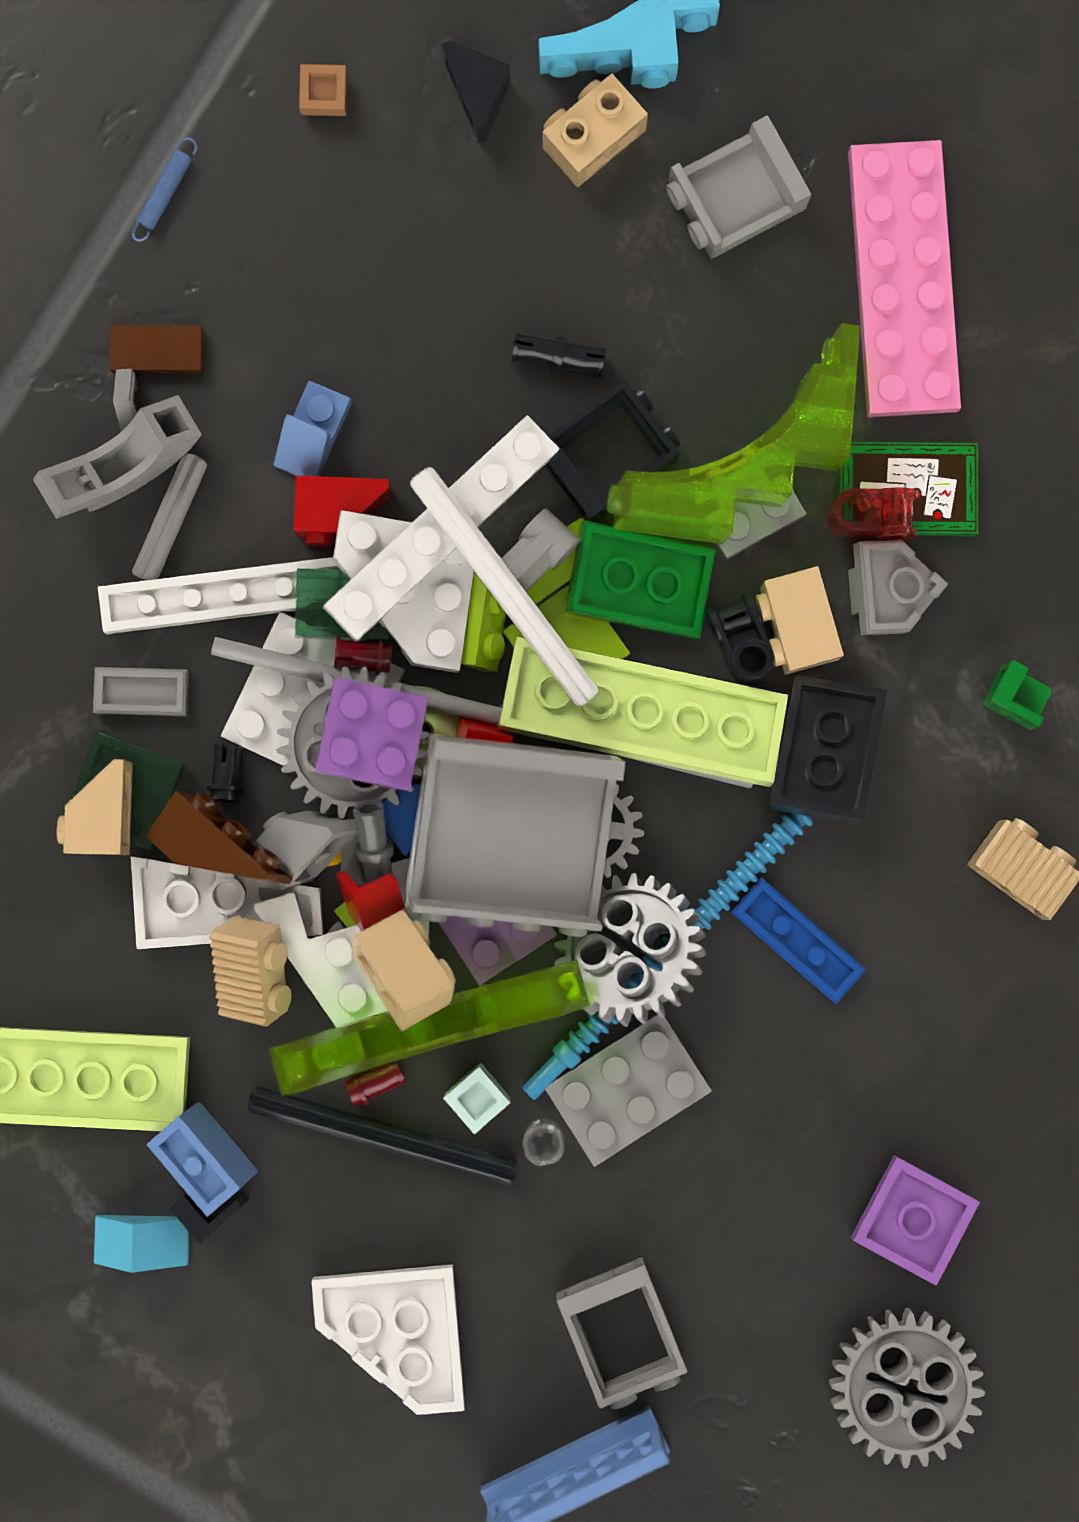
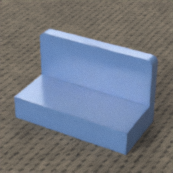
M200 1102L195 1103L146 1144L207 1217L258 1173L257 1168Z

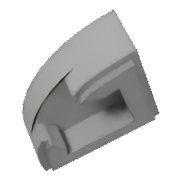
M132 369L116 370L113 403L121 432L137 414L134 392L138 391L135 372Z

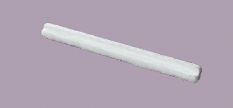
M431 467L421 471L410 481L413 490L573 703L581 706L590 701L598 692L597 686L436 471Z

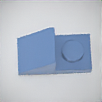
M308 381L294 415L287 414L284 419L273 464L274 467L295 476H320L352 404L351 398Z

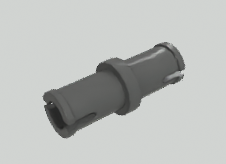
M377 801L360 803L353 810L359 842L356 845L357 858L363 862L366 884L387 874H393L390 858L394 854L393 841L387 837L383 814L384 806Z

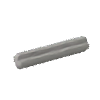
M186 453L181 457L132 569L133 574L137 578L144 581L159 578L207 468V463L202 458L190 453Z

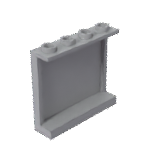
M430 734L408 899L412 911L419 912L420 919L433 922H446L449 915L466 917V923L481 927H492L495 920L513 922V928L529 932L541 931V925L559 927L560 933L578 937L587 936L588 930L602 931L603 924L597 919L616 781H623L625 761L613 755Z

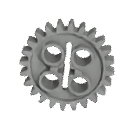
M362 667L358 679L352 678L349 668H342L341 679L383 688L386 687L387 675L383 672L373 683L370 682L369 670L365 667ZM328 671L323 672L325 686L321 688L310 680L307 681L306 684L311 695L306 699L294 694L292 697L300 708L297 712L284 710L282 713L292 722L291 728L277 729V734L289 738V745L278 748L277 753L291 757V762L284 765L281 771L282 773L296 772L298 775L290 788L297 790L306 786L309 790L303 802L310 804L318 797L321 798L320 812L326 814L334 804L338 805V816L341 819L348 815L350 807H355L367 801H377L383 804L382 800L387 798L391 803L399 806L401 802L396 792L398 789L374 784L370 787L362 788L357 785L355 780L315 772L316 766L312 762L311 753L313 748L321 743L322 734L316 732L315 727L318 724L325 725L334 677ZM398 682L390 689L402 691L404 686ZM421 732L420 741L430 738V733ZM418 748L416 758H427L428 752ZM414 765L413 775L422 776L423 770ZM411 784L409 792L413 793L415 789Z
M632 873L628 885L625 886L621 879L615 875L612 879V889L606 890L603 885L601 887L597 919L603 924L602 927L615 934L627 945L637 947L649 959L662 964L663 969L661 971H655L632 953L628 951L623 952L613 941L599 935L597 931L588 930L587 936L583 937L567 935V940L554 943V947L561 953L566 954V956L555 961V966L561 971L567 972L559 979L561 984L567 989L573 988L569 994L570 998L577 1004L584 1001L582 1009L591 1016L599 1010V1017L604 1022L609 1023L616 1013L617 1020L623 1026H628L631 1015L634 1013L642 1024H647L648 1010L653 1009L663 1018L665 1017L663 1003L667 1000L677 1007L681 1005L680 999L676 994L679 989L693 992L694 988L686 978L688 974H702L703 971L693 962V959L706 956V951L702 946L694 942L706 936L699 926H693L700 919L699 915L694 909L686 910L690 902L683 894L675 897L676 890L670 883H666L660 889L658 880L654 876H650L643 886L637 874ZM633 910V916L627 924L616 926V921L621 913ZM663 933H670L668 944L660 950H653L654 940ZM601 948H607L604 960L599 964L590 965L592 955ZM636 972H644L642 983L634 989H627L629 977Z
M905 1308L902 1321H897L890 1310L885 1311V1324L879 1325L872 1316L867 1317L870 1331L865 1334L860 1329L853 1327L852 1332L858 1342L854 1346L841 1342L840 1347L848 1357L846 1360H832L833 1367L842 1373V1377L829 1379L831 1388L842 1392V1394L830 1399L834 1409L845 1410L837 1418L841 1428L853 1426L848 1437L853 1444L865 1439L863 1450L867 1456L870 1457L881 1448L880 1456L886 1465L891 1462L895 1454H898L900 1463L904 1468H908L912 1455H917L925 1467L928 1466V1452L933 1450L942 1460L946 1459L943 1445L949 1442L960 1449L962 1445L956 1435L958 1431L962 1430L971 1434L975 1431L966 1420L967 1416L982 1415V1411L972 1402V1398L985 1396V1391L981 1386L973 1384L972 1381L982 1377L983 1371L978 1366H967L976 1358V1353L971 1348L959 1350L964 1344L965 1338L960 1332L947 1337L950 1325L944 1319L932 1328L933 1317L927 1311H924L918 1322H915L914 1314L909 1308ZM891 1347L901 1349L902 1355L898 1364L890 1368L880 1365V1357L886 1349ZM932 1363H946V1373L943 1378L935 1382L926 1380V1370ZM869 1372H873L900 1385H907L909 1379H911L920 1391L934 1395H945L946 1401L940 1403L913 1390H906L904 1396H902L895 1385L879 1380H868L866 1377ZM877 1393L886 1394L888 1396V1403L882 1411L872 1413L866 1410V1403L872 1395ZM921 1408L932 1409V1419L926 1426L915 1427L911 1424L912 1417L917 1410Z

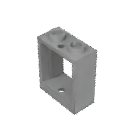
M643 1257L556 1292L557 1304L599 1408L608 1405L611 1406V1409L625 1407L637 1399V1393L654 1387L655 1391L671 1388L681 1381L680 1375L688 1373L685 1361ZM642 1288L669 1356L605 1382L577 1313Z

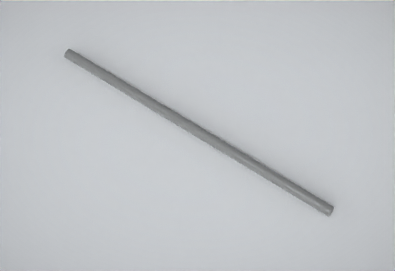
M215 637L211 650V655L323 683V672L326 671L334 678H341L342 668H334L332 665ZM350 670L352 678L358 679L360 672ZM370 675V682L374 683L377 677ZM387 679L385 688L390 689L398 682ZM401 683L404 686L402 692L429 697L427 709L496 726L499 725L502 710L500 707ZM629 758L749 789L753 786L752 783Z

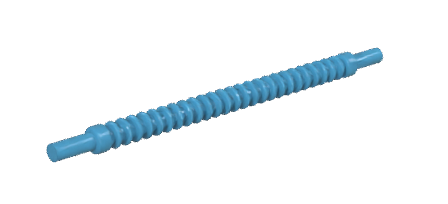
M793 813L789 816L782 814L783 822L780 825L777 823L772 825L773 833H764V842L761 844L755 842V851L753 853L745 852L746 860L743 863L736 861L737 869L734 872L731 870L726 871L728 878L725 881H717L718 889L715 891L709 889V898L707 900L702 898L698 900L700 907L694 910L700 919L693 926L710 930L711 925L709 922L713 918L720 920L719 912L722 909L726 911L730 909L729 901L739 900L737 895L739 891H748L747 883L749 881H758L756 874L759 871L762 873L767 872L765 865L768 862L776 863L774 856L777 853L784 854L785 849L783 847L785 844L793 845L795 843L793 836L795 834L803 835L802 827L805 824L812 826L813 821L811 819L813 817ZM663 936L661 938L662 946H653V950L664 948L668 944L670 937ZM645 955L643 956L644 963L655 971L663 969L662 964L649 959ZM636 972L630 976L627 981V989L638 987L642 983L644 972ZM599 1010L592 1016L587 1013L589 1020L586 1023L579 1021L578 1026L580 1029L576 1033L569 1031L570 1039L568 1041L560 1040L553 1047L554 1055L524 1084L522 1089L533 1100H536L545 1091V1088L555 1081L567 1067L574 1069L582 1060L580 1054L583 1051L586 1053L590 1052L589 1044L591 1042H600L598 1035L601 1032L609 1033L607 1026L611 1022L618 1024L616 1013L609 1023L604 1022L599 1017Z

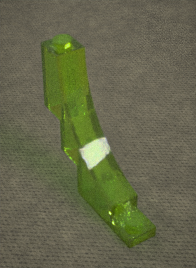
M842 323L834 335L825 340L822 350V364L814 363L804 376L793 401L784 415L761 437L743 449L723 459L695 468L668 472L625 471L619 483L611 485L607 511L608 513H614L613 529L723 544L733 532L736 501L780 508L792 495L794 465L837 472L850 458L860 326Z

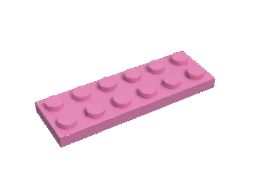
M941 140L851 145L848 154L867 418L958 412L961 409L942 142Z

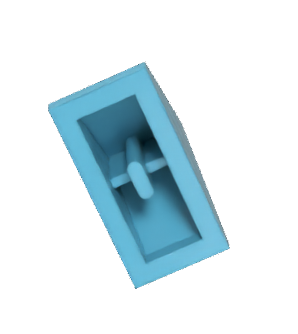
M96 1215L94 1264L130 1273L186 1266L189 1264L190 1232L176 1216Z

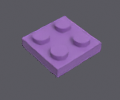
M335 677L315 772L409 791L429 697Z
M893 1155L851 1239L937 1286L980 1202Z

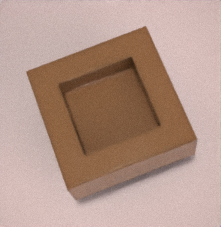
M300 64L299 110L301 115L346 116V65Z

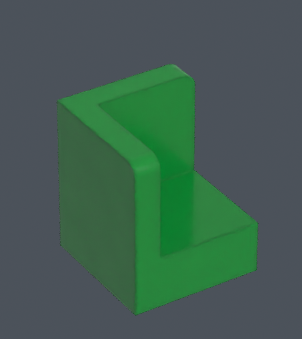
M1012 659L1002 664L981 705L1028 730L1039 728L1044 720L1040 714L1052 690L1050 687L1027 676L1026 673L1029 668Z

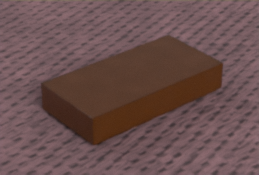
M110 325L109 370L113 374H116L118 369H132L135 374H203L204 329L201 325Z

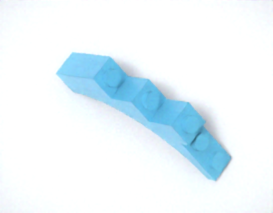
M638 0L611 18L573 33L539 38L540 74L550 73L553 77L564 78L576 74L577 71L595 70L599 74H613L619 72L622 68L630 67L631 85L642 84L645 88L663 87L669 82L676 81L679 64L676 28H682L686 32H700L706 30L709 26H716L720 7L719 0Z

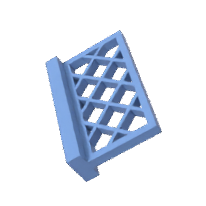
M650 1405L481 1486L480 1492L487 1505L486 1522H548L669 1463L667 1454L670 1453V1447Z

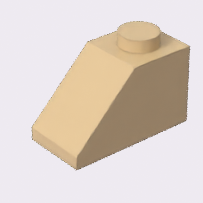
M114 759L65 805V816H59L57 823V840L59 844H64L63 853L130 855L133 762Z

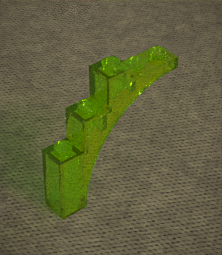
M573 960L455 992L452 994L449 1005L403 1031L400 1030L391 1014L385 1012L326 1029L322 1032L270 1048L269 1051L281 1095L285 1096L413 1055L495 1032L563 1016L588 1007L590 1003L578 960Z

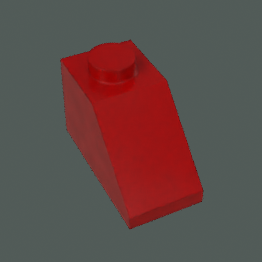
M296 476L293 531L298 538L305 539L306 545L316 547L332 546L333 540H336L341 510L372 515L392 497V487L389 479Z

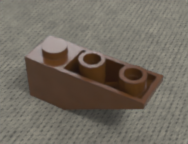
M175 791L145 835L175 864L290 884L293 880L280 867L283 862L275 853L267 848L257 847L249 839L252 834L245 826L233 819L227 820L219 812L220 804L209 795L200 791L195 795Z

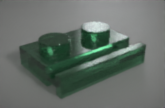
M297 568L294 638L328 640L341 638V640L354 641L323 608L350 581L348 576L341 570ZM378 621L358 641L378 642L379 639H383V642H387L389 640V632Z

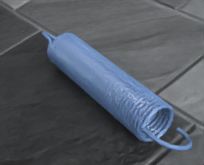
M183 138L178 142L159 180H157L156 186H154L136 219L137 223L132 232L134 240L143 241L150 233L148 231L143 239L135 238L134 232L139 224L138 221L151 230H154L156 224H158L167 204H169L168 202H170L169 200H171L170 198H172L171 196H173L192 161L191 157L178 151L177 148L182 141L190 140L195 145V150L192 153L194 155L197 151V144L193 139Z

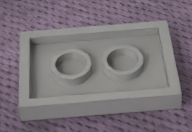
M658 1014L649 1018L647 1024L638 1025L579 1063L574 1069H570L560 1075L545 1088L594 1167L712 1092L666 1018H661Z

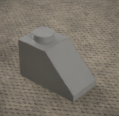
M309 810L289 815L287 812H281L266 821L263 825L265 831L254 844L257 847L261 846L275 853L283 862L280 867L293 878L290 884L277 883L282 890L312 882L358 834L356 819L346 817L341 819L336 815Z

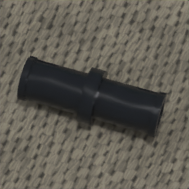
M516 332L511 362L551 368V373L560 374L561 370L601 378L606 348L567 343L566 338L557 336L555 341L522 335Z

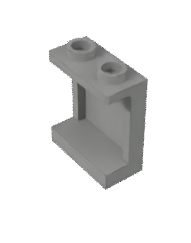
M768 115L753 122L749 134L682 168L680 163L672 166L668 179L669 184L666 185L668 196L677 210L683 208L691 222L687 227L694 244L698 249L705 248L710 259L805 210L812 195Z

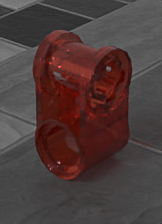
M903 487L847 489L836 497L827 508V524L831 531L843 537H867L881 540L917 538V529L913 528V501L918 498V490ZM848 502L857 506L861 515L859 523H851L844 519L841 514L842 503Z

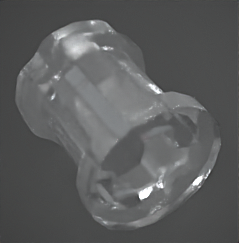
M538 1118L532 1121L526 1127L523 1135L522 1144L525 1149L526 1158L538 1166L556 1163L561 1158L565 1148L564 1132L555 1120ZM545 1132L551 1133L552 1144L555 1147L552 1149L546 1146L542 1152L535 1149L536 1140L533 1138V1135L542 1137Z

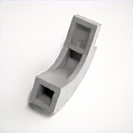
M179 395L140 408L130 424L113 439L82 456L38 471L33 481L56 519L85 508L92 512L132 493L159 476L183 457L202 434Z

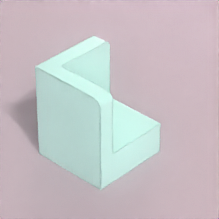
M481 1062L444 1095V1100L474 1134L510 1104L511 1099Z

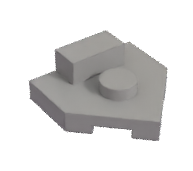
M903 540L859 541L853 544L855 567L848 570L852 615H859L861 635L904 634L910 632L920 620L922 613L935 598H938L948 583L936 572H931L914 556L915 552Z

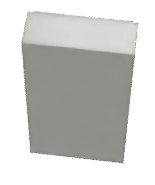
M95 667L93 713L188 717L189 671L187 669Z

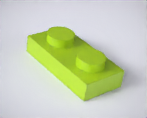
M475 572L473 573L461 664L480 671L498 673L499 660L502 658L505 649L502 631L504 630L507 613Z

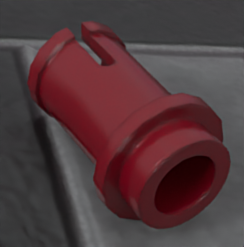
M337 638L334 668L347 667L349 669L361 670L362 667H365L369 671H376L375 676H379L380 672L390 673L392 645L383 644V639H379L378 643H369Z
M391 1057L390 1060L357 1075L355 1071L350 1072L351 1077L344 1080L345 1087L354 1106L361 1103L367 1106L369 1105V1099L397 1086L406 1084L395 1057Z

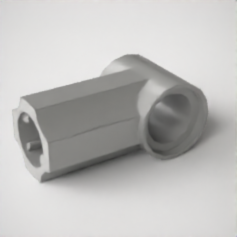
M545 508L526 526L518 538L519 541L501 560L527 593L550 568L555 570L574 551L581 539Z

